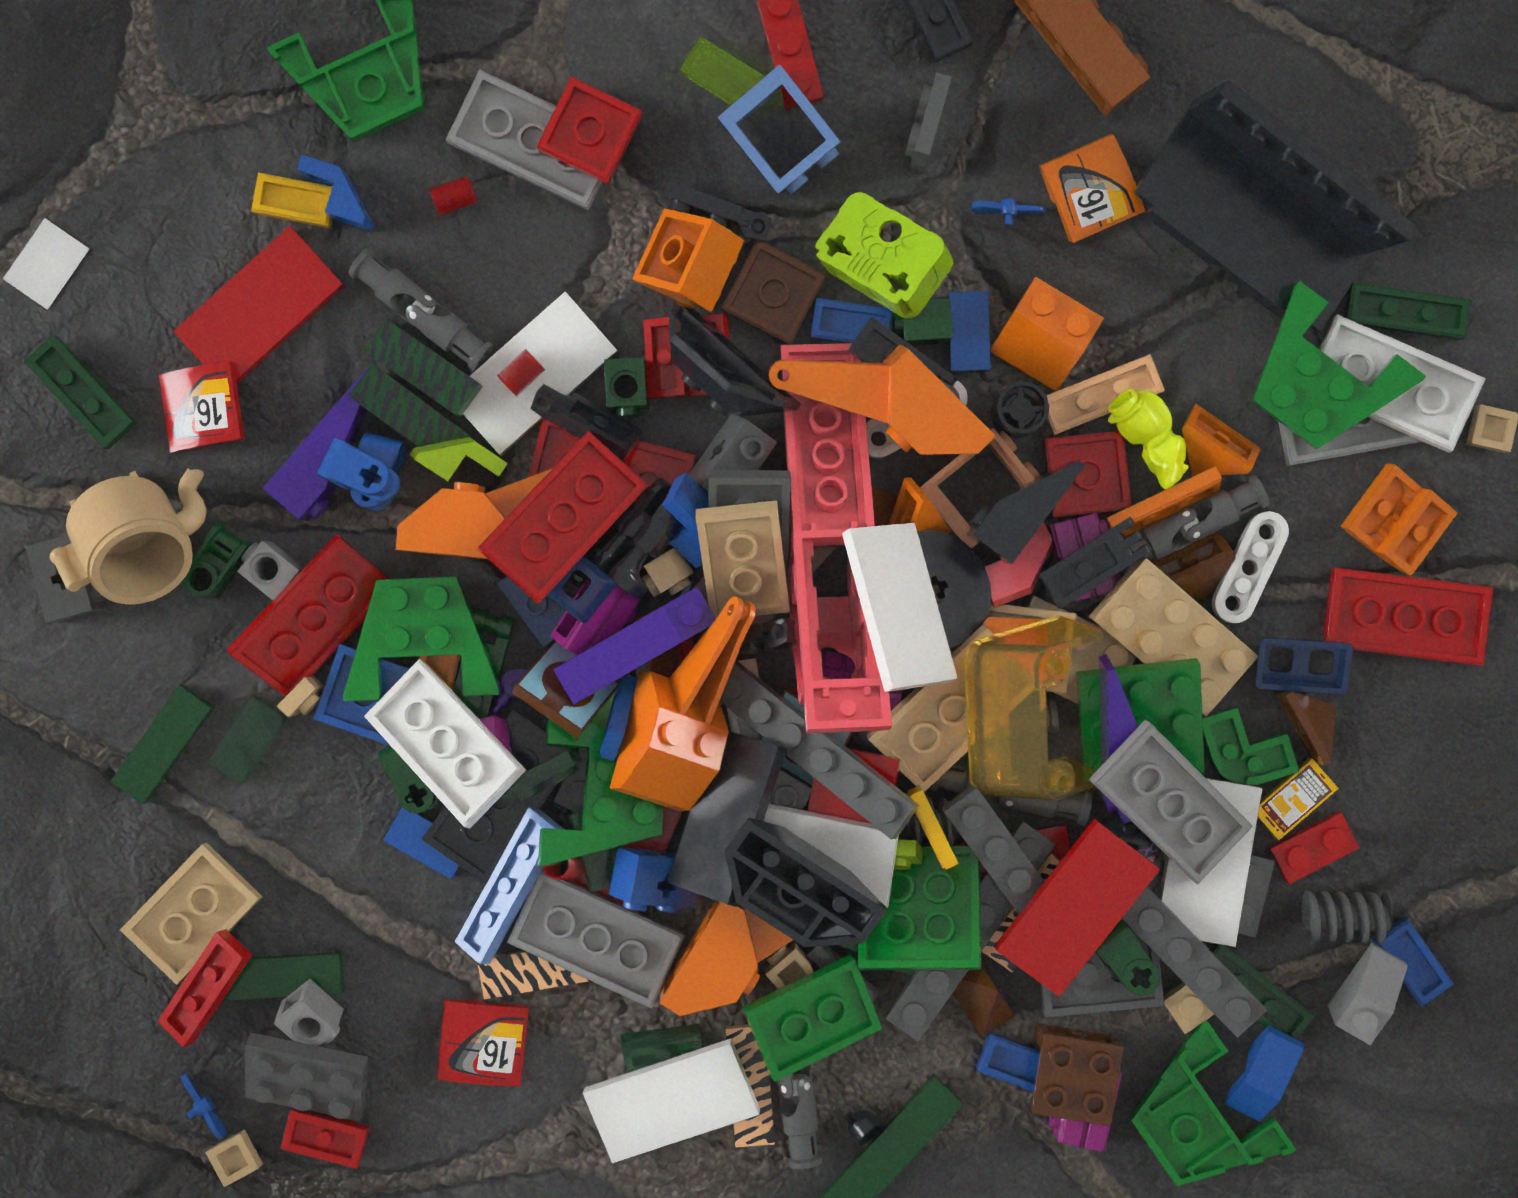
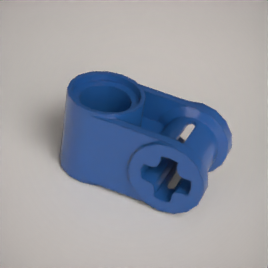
M365 432L358 449L380 460L387 467L395 471L399 477L406 458V441ZM374 477L372 483L379 484L382 477ZM350 489L352 499L358 505L371 511L385 510L394 500L392 498L386 502H378Z
M337 438L333 439L316 473L318 476L344 489H351L378 502L391 500L396 496L400 488V479L395 471L387 467L380 460ZM374 477H382L379 484L372 483Z

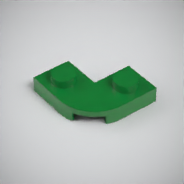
M1237 707L1202 717L1203 742L1209 760L1215 770L1224 778L1238 784L1258 785L1300 772L1288 734L1281 733L1249 743Z

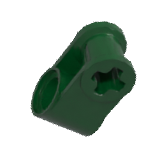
M222 522L215 524L206 534L200 548L192 558L189 572L181 582L184 590L195 597L206 599L219 597L244 564L241 558L253 543L249 540L243 542L228 532L226 525ZM222 543H223L224 545H226L227 547H229L232 551H230L229 549H227L226 547H224V546L222 545ZM208 570L212 575V583L208 589L202 591L198 586V577L203 571Z
M391 746L378 752L381 766L391 781L401 806L406 811L418 814L432 810L439 805L440 800ZM425 788L428 795L424 796L423 800L417 801L414 794L419 789Z
M1121 918L1095 952L1132 994L1147 996L1158 987L1160 981L1159 971L1140 946L1141 943ZM1135 967L1144 970L1143 976L1145 979L1141 983L1133 979L1134 974L1132 970Z

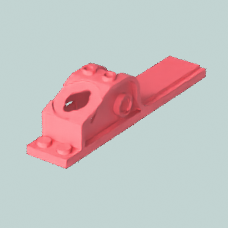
M852 343L780 345V360L861 362L847 351ZM782 369L781 380L787 379L789 372ZM789 392L801 403L797 410L783 413L787 469L791 473V539L788 552L789 619L795 620L796 644L792 645V653L795 664L799 705H804L806 734L890 730L892 727L889 692H884L849 558L847 559V596L817 597L816 587H813L812 578L813 546L845 545L842 533L846 530L875 526L866 417ZM823 648H834L838 653L845 654L852 659L855 664V670L851 675V679H828L823 676L821 650Z

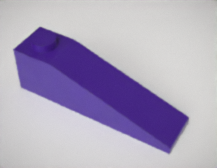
M368 368L263 487L266 492L299 520L309 521L311 518L316 520L331 504L328 498L334 493L337 485L318 476L316 473L334 438L352 446L356 441L368 410L348 395Z
M696 587L553 670L574 705L705 631L716 618L699 588Z
M1107 654L1099 656L1101 766L1138 728L1116 670ZM1101 792L1109 813L1117 810L1123 824L1131 822Z

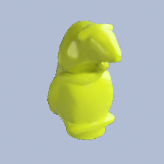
M1128 389L1114 398L1108 407V411L1111 413L1108 422L1110 424L1116 423L1121 435L1131 444L1143 445L1142 458L1150 471L1156 475L1160 486L1163 489H1169L1180 481L1182 475L1189 468L1188 465L1184 464L1186 458L1185 440L1173 433L1171 429V413L1159 396L1147 390L1134 391L1133 389Z

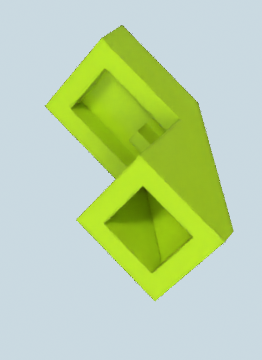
M470 437L415 447L409 454L414 460L446 481H449L465 455L497 476L501 475L508 464Z

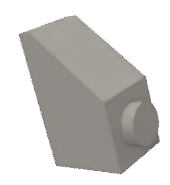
M1371 943L1327 1005L1335 1025L1371 1045L1394 1013L1408 967L1407 963Z

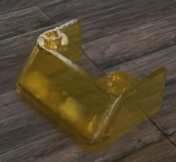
M1059 615L978 639L969 646L964 657L969 777L971 785L974 784L980 792L988 796L1060 800L1096 787L1089 780L1096 770L1065 756L1048 761L1046 688L1059 684L1068 675L1072 661L1071 648L1103 639L1102 630Z

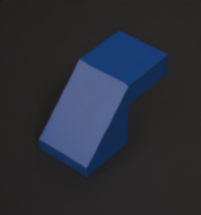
M301 154L297 170L306 179L333 187L325 213L335 221L371 232L373 223L349 176L339 166Z
M684 473L675 478L662 506L680 522L669 543L697 568L702 565L696 524V509L708 508V493L687 473Z
M1268 1025L1248 1047L1246 1071L1226 1091L1224 1104L1260 1122L1280 1102L1304 1050V1043Z

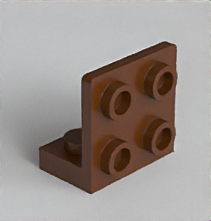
M1037 1023L1035 1040L1040 1046V1053L1031 1103L1032 1112L1039 1115L1105 1126L1111 1125L1124 1046L1112 1035Z

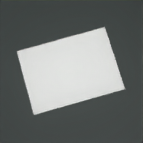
M44 218L3 279L48 310L89 251V248Z

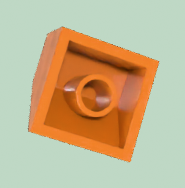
M664 208L632 280L676 301L712 312L721 296L724 284L733 265L737 261L738 254L745 240L713 219Z
M1035 277L990 348V353L1052 391L1057 392L1084 353L1104 318Z

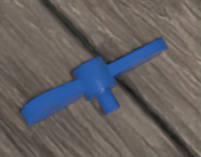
M1008 198L1003 199L1001 203L983 200L975 201L972 203V212L982 214L1001 213V216L1005 217V226H1012L1013 217H1016L1017 214H1046L1047 207L1018 205L1016 199Z
M186 1073L180 1077L182 1083L194 1100L193 1109L187 1112V1116L190 1119L196 1115L204 1116L209 1128L218 1140L226 1137L227 1131L225 1126L212 1111L215 1106L208 1095L202 1097L190 1077Z

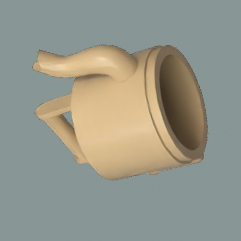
M188 468L180 479L178 494L183 509L177 514L161 487L148 479L139 477L136 471L129 473V476H120L99 482L82 493L77 500L69 501L71 509L66 520V531L71 543L64 547L53 549L49 556L51 562L56 566L66 589L75 592L91 583L94 589L110 601L120 604H141L156 600L176 588L186 577L192 564L193 552L189 536L202 526L207 513L204 500L197 492V487L204 477V472L199 469L189 470Z

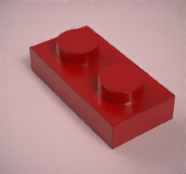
M1336 811L1267 848L1284 881L1291 884L1360 847L1341 812Z
M292 1108L280 1149L357 1169L362 1160L370 1126L322 1113L300 1111Z

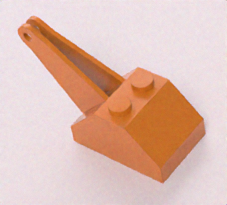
M899 345L883 363L782 359L774 362L769 368V380L778 389L888 423L890 427L885 432L906 453L913 447L920 455L979 454L996 436L908 348ZM782 369L789 372L788 378L785 380H780L777 377L778 372Z
M551 469L489 493H484L485 487L472 483L454 482V489L442 488L398 525L395 550L487 559L477 550L478 546Z
M736 596L730 598L721 613L670 678L652 671L639 673L610 789L677 811L691 810L720 770L729 733L720 698L742 642L754 620L756 613L754 603L749 601L743 602L741 598Z
M715 900L661 987L659 1004L677 1015L683 1016L736 1003L742 993L748 996L760 977V974L757 973L759 970L758 963L793 941V939L739 904L734 907Z

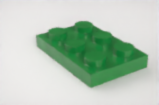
M851 955L742 1007L768 1072L774 1082L882 1029L856 960Z

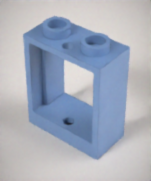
M780 64L718 116V119L778 194L786 189L791 195L809 180L805 175L809 169L815 164H818L822 169L840 154L836 147L842 142ZM785 87L826 141L780 179L739 127V124L781 88Z

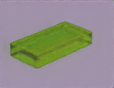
M701 36L680 68V74L730 105L734 104L765 77Z

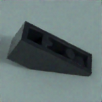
M1080 461L1068 462L990 502L987 507L981 504L968 521L972 528L967 535L1004 563L1013 564L1085 465Z

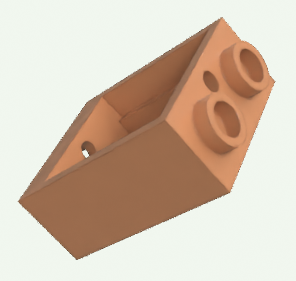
M994 428L991 429L996 436L987 446L1020 486L1041 477L1032 464L1028 461L1022 464L1013 453L1017 450V447L1004 431L998 434ZM960 454L923 484L920 489L951 530L950 534L965 542L970 548H973L978 542L967 535L971 529L970 525L938 487L940 483L976 455Z

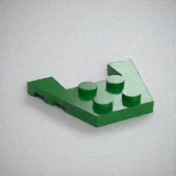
M376 0L391 35L319 69L303 36L299 32L267 47L269 53L353 142L425 110L413 0Z
M1299 281L1293 287L1290 301L1280 322L1276 339L1266 360L1252 402L1311 447L1318 449L1422 382L1426 375L1396 354L1369 386L1364 384L1303 338V334L1329 302Z
M459 577L376 580L343 694V701L380 700L383 697L381 658L460 654L463 696L501 694L498 679L496 680L491 667L489 655L480 638L475 618Z
M550 719L547 721L546 746L587 750L582 831L551 828L540 829L537 866L544 867L662 835V805L610 789L619 750L614 761L601 758L600 750L605 733L604 728L590 723L577 739Z
M1207 1020L1195 1027L1128 1116L1176 1186L1226 1173V1169L1247 1163L1249 1166L1264 1162L1263 1159L1278 1154L1285 1156L1296 1151L1290 1139L1273 1117H1270L1238 1139L1203 1089L1195 1074L1228 1052Z

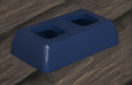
M583 556L547 596L580 623H586L615 588L616 582L588 558ZM575 571H582L591 579V584L579 599L574 600L563 591V586Z
M1263 637L1259 645L1255 685L1258 689L1345 694L1348 690L1353 647L1351 644L1341 641ZM1272 648H1291L1293 650L1292 664L1289 670L1281 671L1268 668L1269 655ZM1327 650L1333 652L1330 672L1312 673L1308 670L1312 651Z

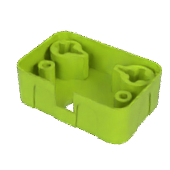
M862 192L854 193L847 198L839 213L815 245V248L818 250L816 256L831 275L906 319L914 318L921 313L953 266L952 255L940 236L931 231L929 232L911 219L893 209L891 210L877 202L873 197ZM893 222L902 227V233L897 240L885 242L881 239L880 232L886 224ZM893 285H894L895 287H897V288H900V287H901V288L907 289V290L904 291V290L899 289V290L896 292V290L894 289Z

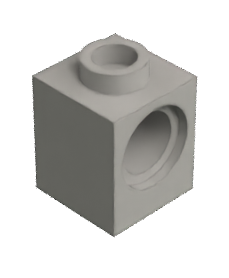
M261 541L260 544L257 542L252 544L245 551L241 558L244 564L237 572L270 599L274 600L304 567L275 543ZM270 558L274 559L278 565V572L271 580L267 579L263 573V566Z
M309 979L281 1001L274 1024L294 1042L326 1046L334 1040L340 1031L339 1023L344 1009L315 982Z

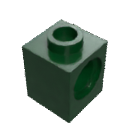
M950 298L930 299L921 313L911 319H906L893 313L894 333L902 336V339L912 346L949 344L953 338Z
M645 358L604 359L607 408L610 412L617 411V416L621 418L641 416L640 410L649 409ZM624 379H633L638 384L637 392L631 398L625 399L617 395V386Z

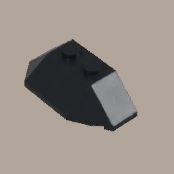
M673 300L669 306V341L673 364L683 372L681 379L687 385L697 391L702 389L711 397L708 403L716 411L724 416L729 414L752 416L795 411L800 407L801 403L788 391L774 387L769 380L768 374L691 305Z
M748 817L725 849L724 854L728 864L736 903L804 947L831 946L850 942L851 944H862L887 912L886 906L849 869L783 826Z

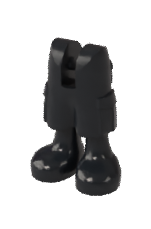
M663 478L656 480L647 487L639 496L637 502H633L615 522V528L618 531L603 545L592 548L586 558L613 578L618 586L638 599H642L647 592V585L640 576L642 565L649 555L655 558L663 553L680 523L662 506L672 486ZM633 540V547L620 560V556L622 555L623 551L628 546V544Z

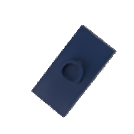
M508 577L498 582V586L540 644L546 647L554 641L550 635L566 610L548 596L537 604Z

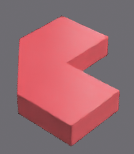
M1044 522L1013 564L1004 563L1000 560L985 566L990 581L991 602L994 608L1033 592L1038 581L1037 574L1040 573L1045 560L1048 559L1054 547L1053 539Z

